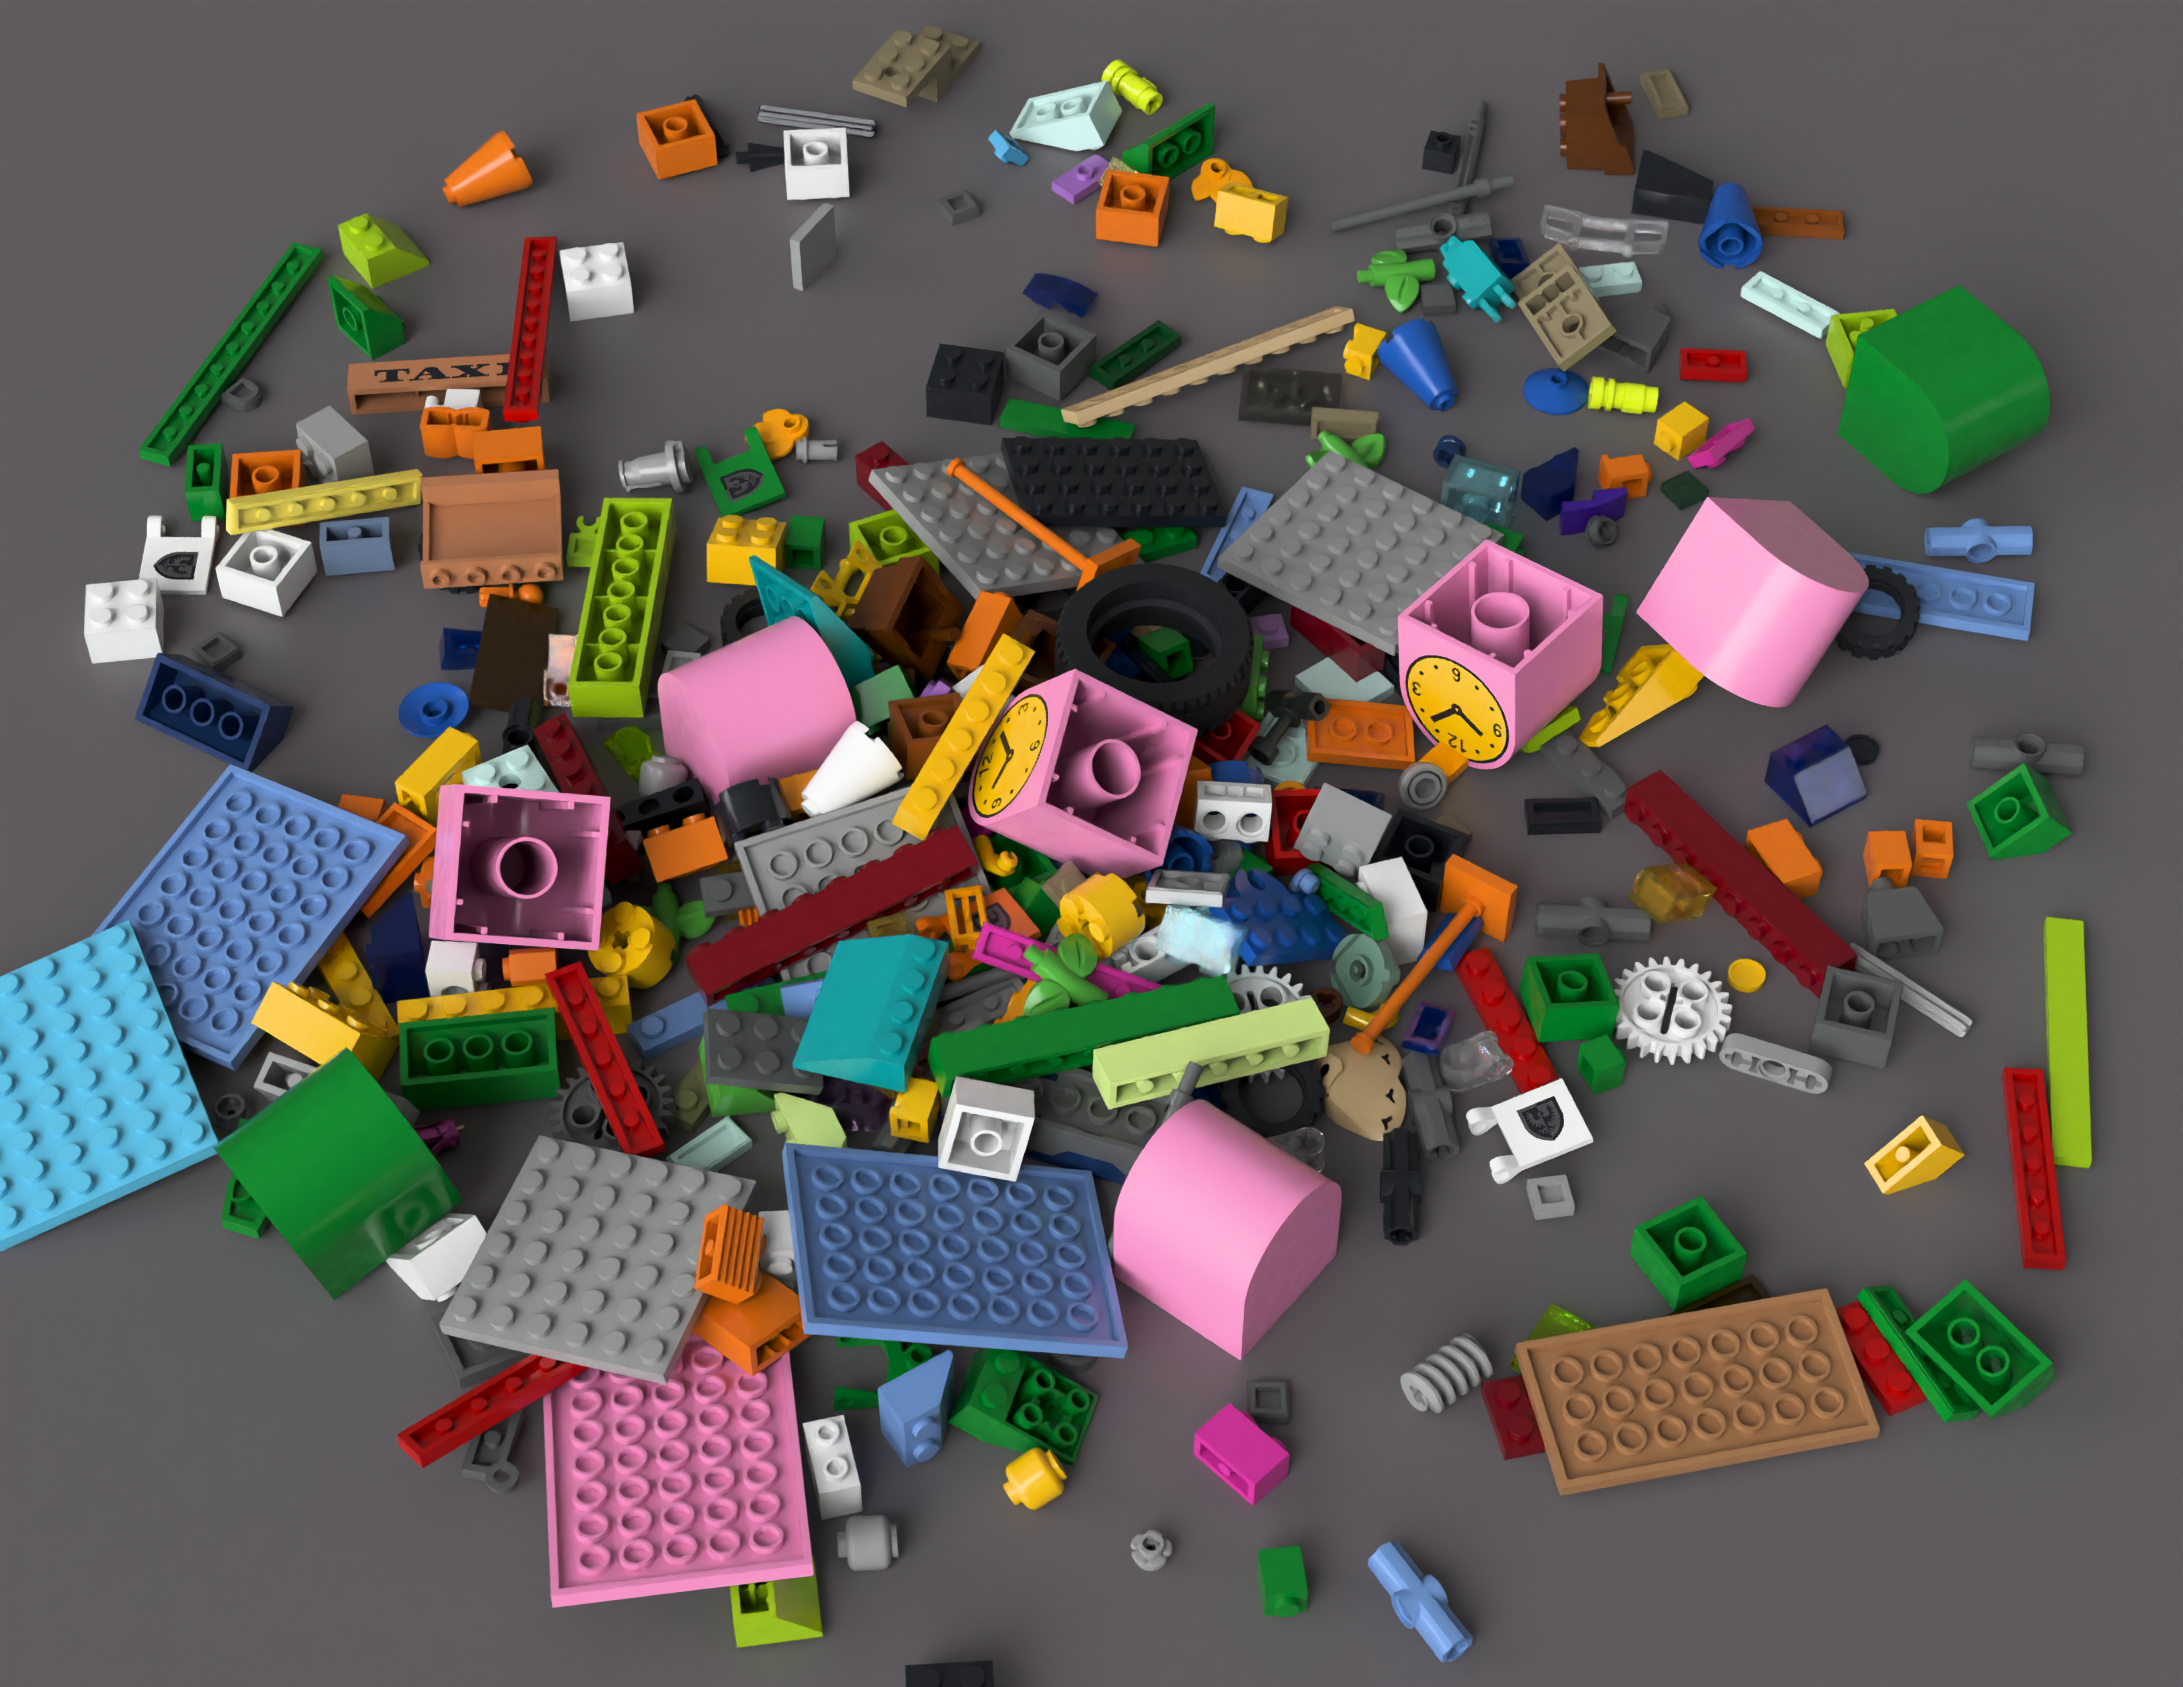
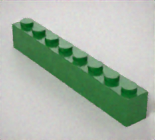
M1205 976L1193 982L1180 985H1163L1157 990L1143 993L1130 992L1122 997L1105 1001L1093 1000L1078 1007L1068 1009L1056 1008L1048 1013L1031 1017L1023 1015L1014 1018L1012 1021L994 1025L986 1023L971 1030L957 1033L953 1031L944 1032L931 1039L927 1060L941 1097L945 1098L951 1096L956 1076L1004 1085L1093 1065L1094 1049L1140 1039L1145 1036L1161 1034L1182 1027L1211 1022L1216 1019L1240 1015L1241 1012L1225 976L1212 978Z

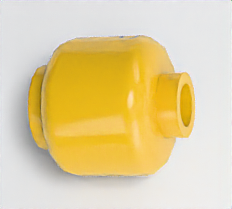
M1034 1447L1007 1465L1006 1475L1009 1481L1004 1483L1003 1487L1015 1506L1023 1502L1027 1508L1035 1511L1063 1493V1480L1067 1479L1068 1476L1052 1450L1049 1449L1044 1452L1039 1447Z

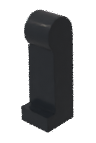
M698 778L615 808L621 821H623L622 823L626 831H641L643 839L648 838V831L664 825H669L670 830L682 827L683 819L704 813L706 819L713 817L709 801Z

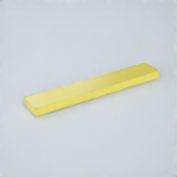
M418 469L230 498L227 499L226 530L230 535L419 505L421 504L422 473Z

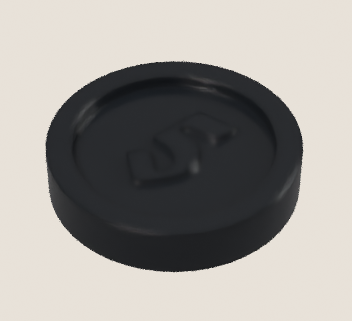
M1855 734L1849 736L1844 741L1842 752L1849 762L1864 766L1876 761L1879 754V745L1873 738L1867 735Z

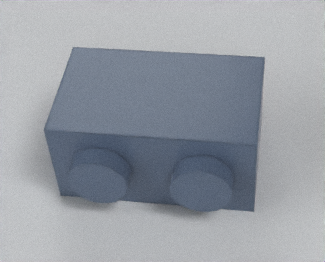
M380 517L321 522L320 551L325 575L395 570V545L390 518Z

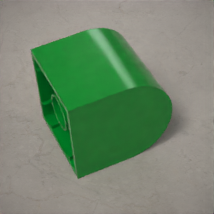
M1958 285L1858 335L1837 434L1899 487L1917 494L1930 493L2037 437L2043 431L2050 412V394L2047 379L2037 356L2024 338L1967 290Z
M344 1047L214 1146V1149L334 1300L463 1201L436 1158L413 1127L347 1047Z

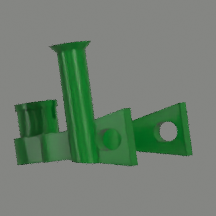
M836 1337V1348L875 1345L881 1347L888 1363V1376L885 1384L932 1358L930 1357L932 1355L931 1350L924 1344H913L906 1351H902L900 1341ZM835 1386L833 1411L879 1408L878 1392Z

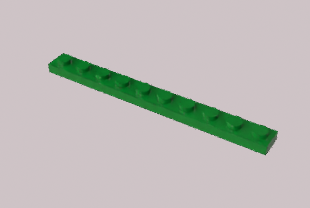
M295 242L290 245L138 449L142 460L169 467L172 466L221 399L220 395L230 387L323 260L322 249Z

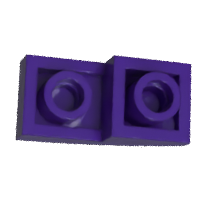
M1627 489L1593 490L1591 500L1562 502L1559 519L1561 536L1585 532L1589 519L1595 515L1599 517L1605 516L1614 522L1624 517Z

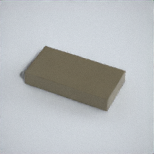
M1670 69L1641 73L1640 83L1658 119L1688 115L1689 105Z
M1312 407L1310 439H1318L1319 434L1325 430L1329 431L1331 435H1339L1345 442H1354L1361 437L1375 434L1378 428L1379 412Z

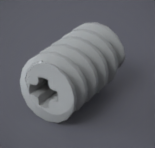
M1462 1333L1461 1336L1451 1340L1449 1345L1441 1347L1437 1354H1431L1425 1359V1362H1420L1413 1367V1371H1407L1403 1374L1400 1382L1406 1398L1415 1409L1424 1413L1428 1407L1433 1412L1440 1413L1444 1410L1443 1401L1451 1405L1456 1401L1455 1392L1461 1396L1468 1393V1385L1476 1387L1480 1384V1376L1483 1378L1493 1375V1369L1480 1343L1472 1335Z

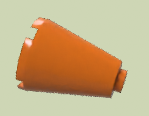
M503 130L495 133L444 179L446 186L442 188V191L451 205L456 203L459 207H464L528 189V187L532 186L533 181L521 156L518 157L513 149L515 148L514 144Z

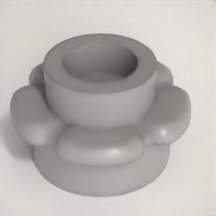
M1148 1530L1145 1534H1137L1131 1542L1133 1560L1140 1568L1147 1571L1161 1569L1172 1554L1170 1540L1165 1539L1163 1533L1157 1530ZM1153 1546L1155 1550L1149 1551L1147 1548Z

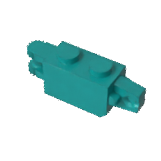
M1452 236L1439 248L1445 258L1442 264L1449 272L1446 278L1458 291L1461 288L1465 291L1462 298L1472 309L1475 310L1480 307L1498 323L1502 319L1500 312L1496 309L1498 305L1503 302L1511 309L1517 305L1510 296L1516 289L1515 285L1486 251H1482L1476 242L1468 240L1462 243L1455 236Z

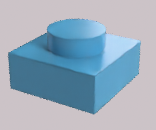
M995 129L988 138L996 148L994 154L1004 163L1008 164L1012 161L1022 167L1029 159V156L1014 139Z

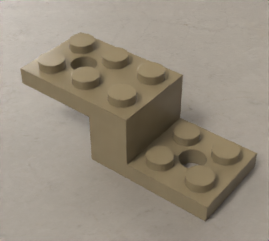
M929 25L919 35L897 29L853 78V90L904 107H908L916 96L938 102L980 53V42Z
M1560 242L1510 280L1515 285L1516 289L1514 292L1520 299L1518 305L1557 365L1563 371H1566L1617 332L1604 313L1605 307Z

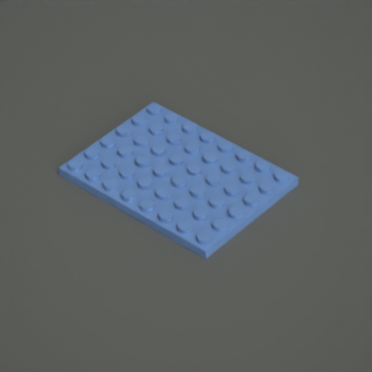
M230 764L92 936L129 920L135 930L181 1048L236 1071L266 1032L252 1024L251 1021L272 982L287 986L290 981L303 984L410 843L405 834Z
M785 1143L782 1151V1160L804 1334L1124 1359L1128 1344L1092 1171L1021 1164L1017 1180L1014 1182L938 1168L937 1156Z

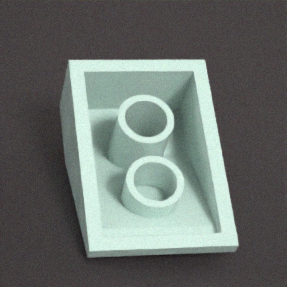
M1106 80L1029 98L1011 129L1010 135L1014 139L1073 151L1097 150L1105 145L1122 109Z

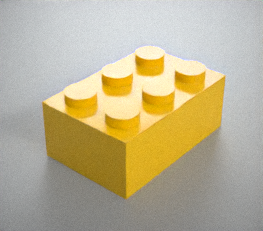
M290 981L288 986L272 982L251 1021L252 1024L321 1065L344 1047H347L376 1082H379L399 1044L386 1036L389 1031L388 1029L373 1021L368 1020L366 1023L358 1019L359 1012L341 1003H338V1005L328 1001L330 995L315 987L310 986L306 988L294 981Z

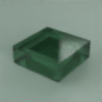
M1689 470L1663 481L1660 489L1681 511L1707 499L1709 489Z

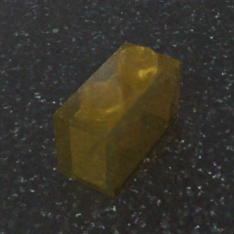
M1686 862L1646 867L1635 877L1633 882L1634 888L1628 898L1656 922L1665 924L1700 918L1717 888Z

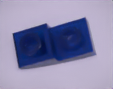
M1035 273L1023 291L1024 295L1048 310L1057 302L1067 311L1081 318L1084 317L1098 294L1072 280L1043 273Z

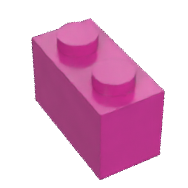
M1231 1403L1227 1404L1195 1432L1194 1455L1252 1506L1257 1504L1288 1476L1290 1454L1285 1445L1275 1437L1270 1438L1258 1427L1250 1414L1244 1411L1240 1412Z

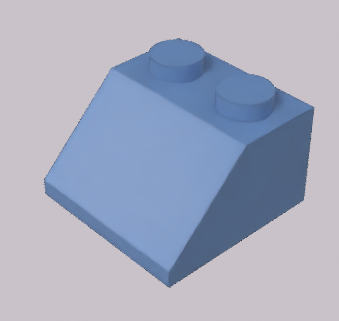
M949 1349L878 1388L881 1433L906 1468L917 1462L922 1463L930 1460L943 1447L949 1425L948 1419L955 1402L954 1358Z

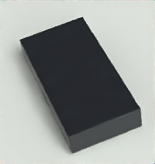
M1597 797L1524 800L1523 808L1528 835L1600 833L1601 820Z

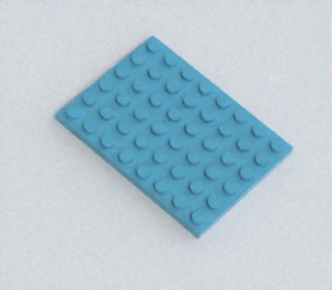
M129 920L0 976V1252L218 1154L214 1146L219 1143V1140L135 930Z

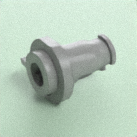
M673 439L666 441L664 452L641 456L632 461L624 462L620 460L618 462L621 484L623 488L626 487L627 492L634 488L672 485L675 493L679 494L686 492L687 483L693 481L690 456L686 446H683L682 440L677 441Z

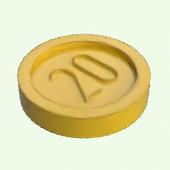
M1751 959L1734 961L1729 966L1727 973L1729 984L1736 990L1745 993L1761 989L1766 978L1763 966Z

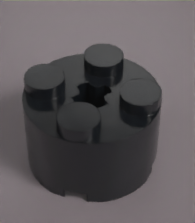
M768 778L770 784L760 785L758 779L737 784L719 793L720 802L717 804L713 800L710 801L709 807L715 818L724 848L734 849L735 842L794 824L782 786L777 778Z

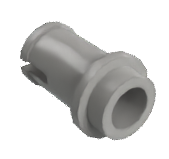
M803 437V440H796V460H803V463H807V460L837 461V439L807 440V437Z

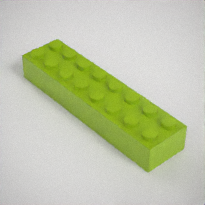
M604 498L568 681L573 717L644 718L676 534L672 498Z

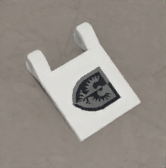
M149 516L139 579L157 578L161 595H207L216 541L220 536V528L216 525L217 517L204 516L202 518L201 537H165L166 528L165 525H162V516Z
M1563 1078L1492 1107L1471 1109L1466 1114L1469 1122L1468 1127L1473 1135H1481L1498 1123L1513 1155L1498 1156L1490 1161L1492 1176L1498 1184L1511 1180L1525 1169L1594 1142Z

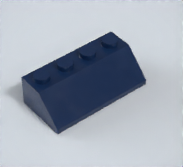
M157 653L135 719L228 764L252 772L283 740L294 706L184 655Z

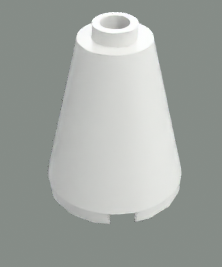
M859 721L853 722L848 727L801 793L804 799L801 806L811 818L860 803L899 782L904 777V774L899 772L902 767L894 754L879 737L875 740L868 738L865 733L869 728Z

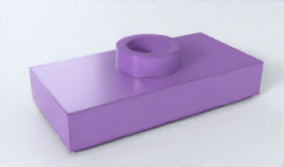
M1094 154L1052 181V191L1074 205L1102 187L1107 170H1117V167L1099 155Z

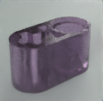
M824 1078V1088L819 1095L811 1094L812 1102L833 1109L843 1130L874 1131L885 1122L884 1090L881 1087L839 1078Z

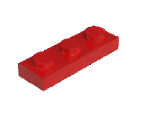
M1855 1301L1836 1309L1859 1374L1890 1417L1923 1403L1926 1395L1860 1302Z

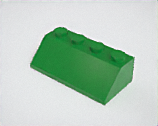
M554 1008L399 1023L401 1091L403 1097L419 1111L558 1097L557 1089H562Z

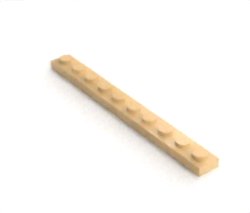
M1337 306L1065 407L1061 409L1063 420L1067 423L1077 424L1079 428L1088 427L1097 423L1096 418L1104 415L1106 417L1121 415L1125 412L1126 407L1133 404L1134 406H1143L1152 403V397L1157 395L1168 396L1181 391L1180 387L1186 384L1199 385L1207 382L1210 375L1232 373L1236 370L1235 366L1239 364H1255L1263 360V355L1287 352L1292 344L1314 342L1317 340V335L1324 332L1326 334L1340 332L1344 330L1343 325L1355 321L1352 308Z

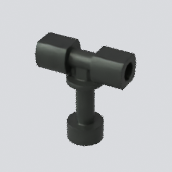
M1273 690L1268 694L1264 706L1274 717H1278V720L1265 737H1255L1248 748L1249 754L1261 764L1270 766L1279 755V749L1276 745L1290 727L1298 728L1301 725V719L1311 721L1323 720L1328 715L1331 705L1321 693L1303 692L1296 697L1292 691Z

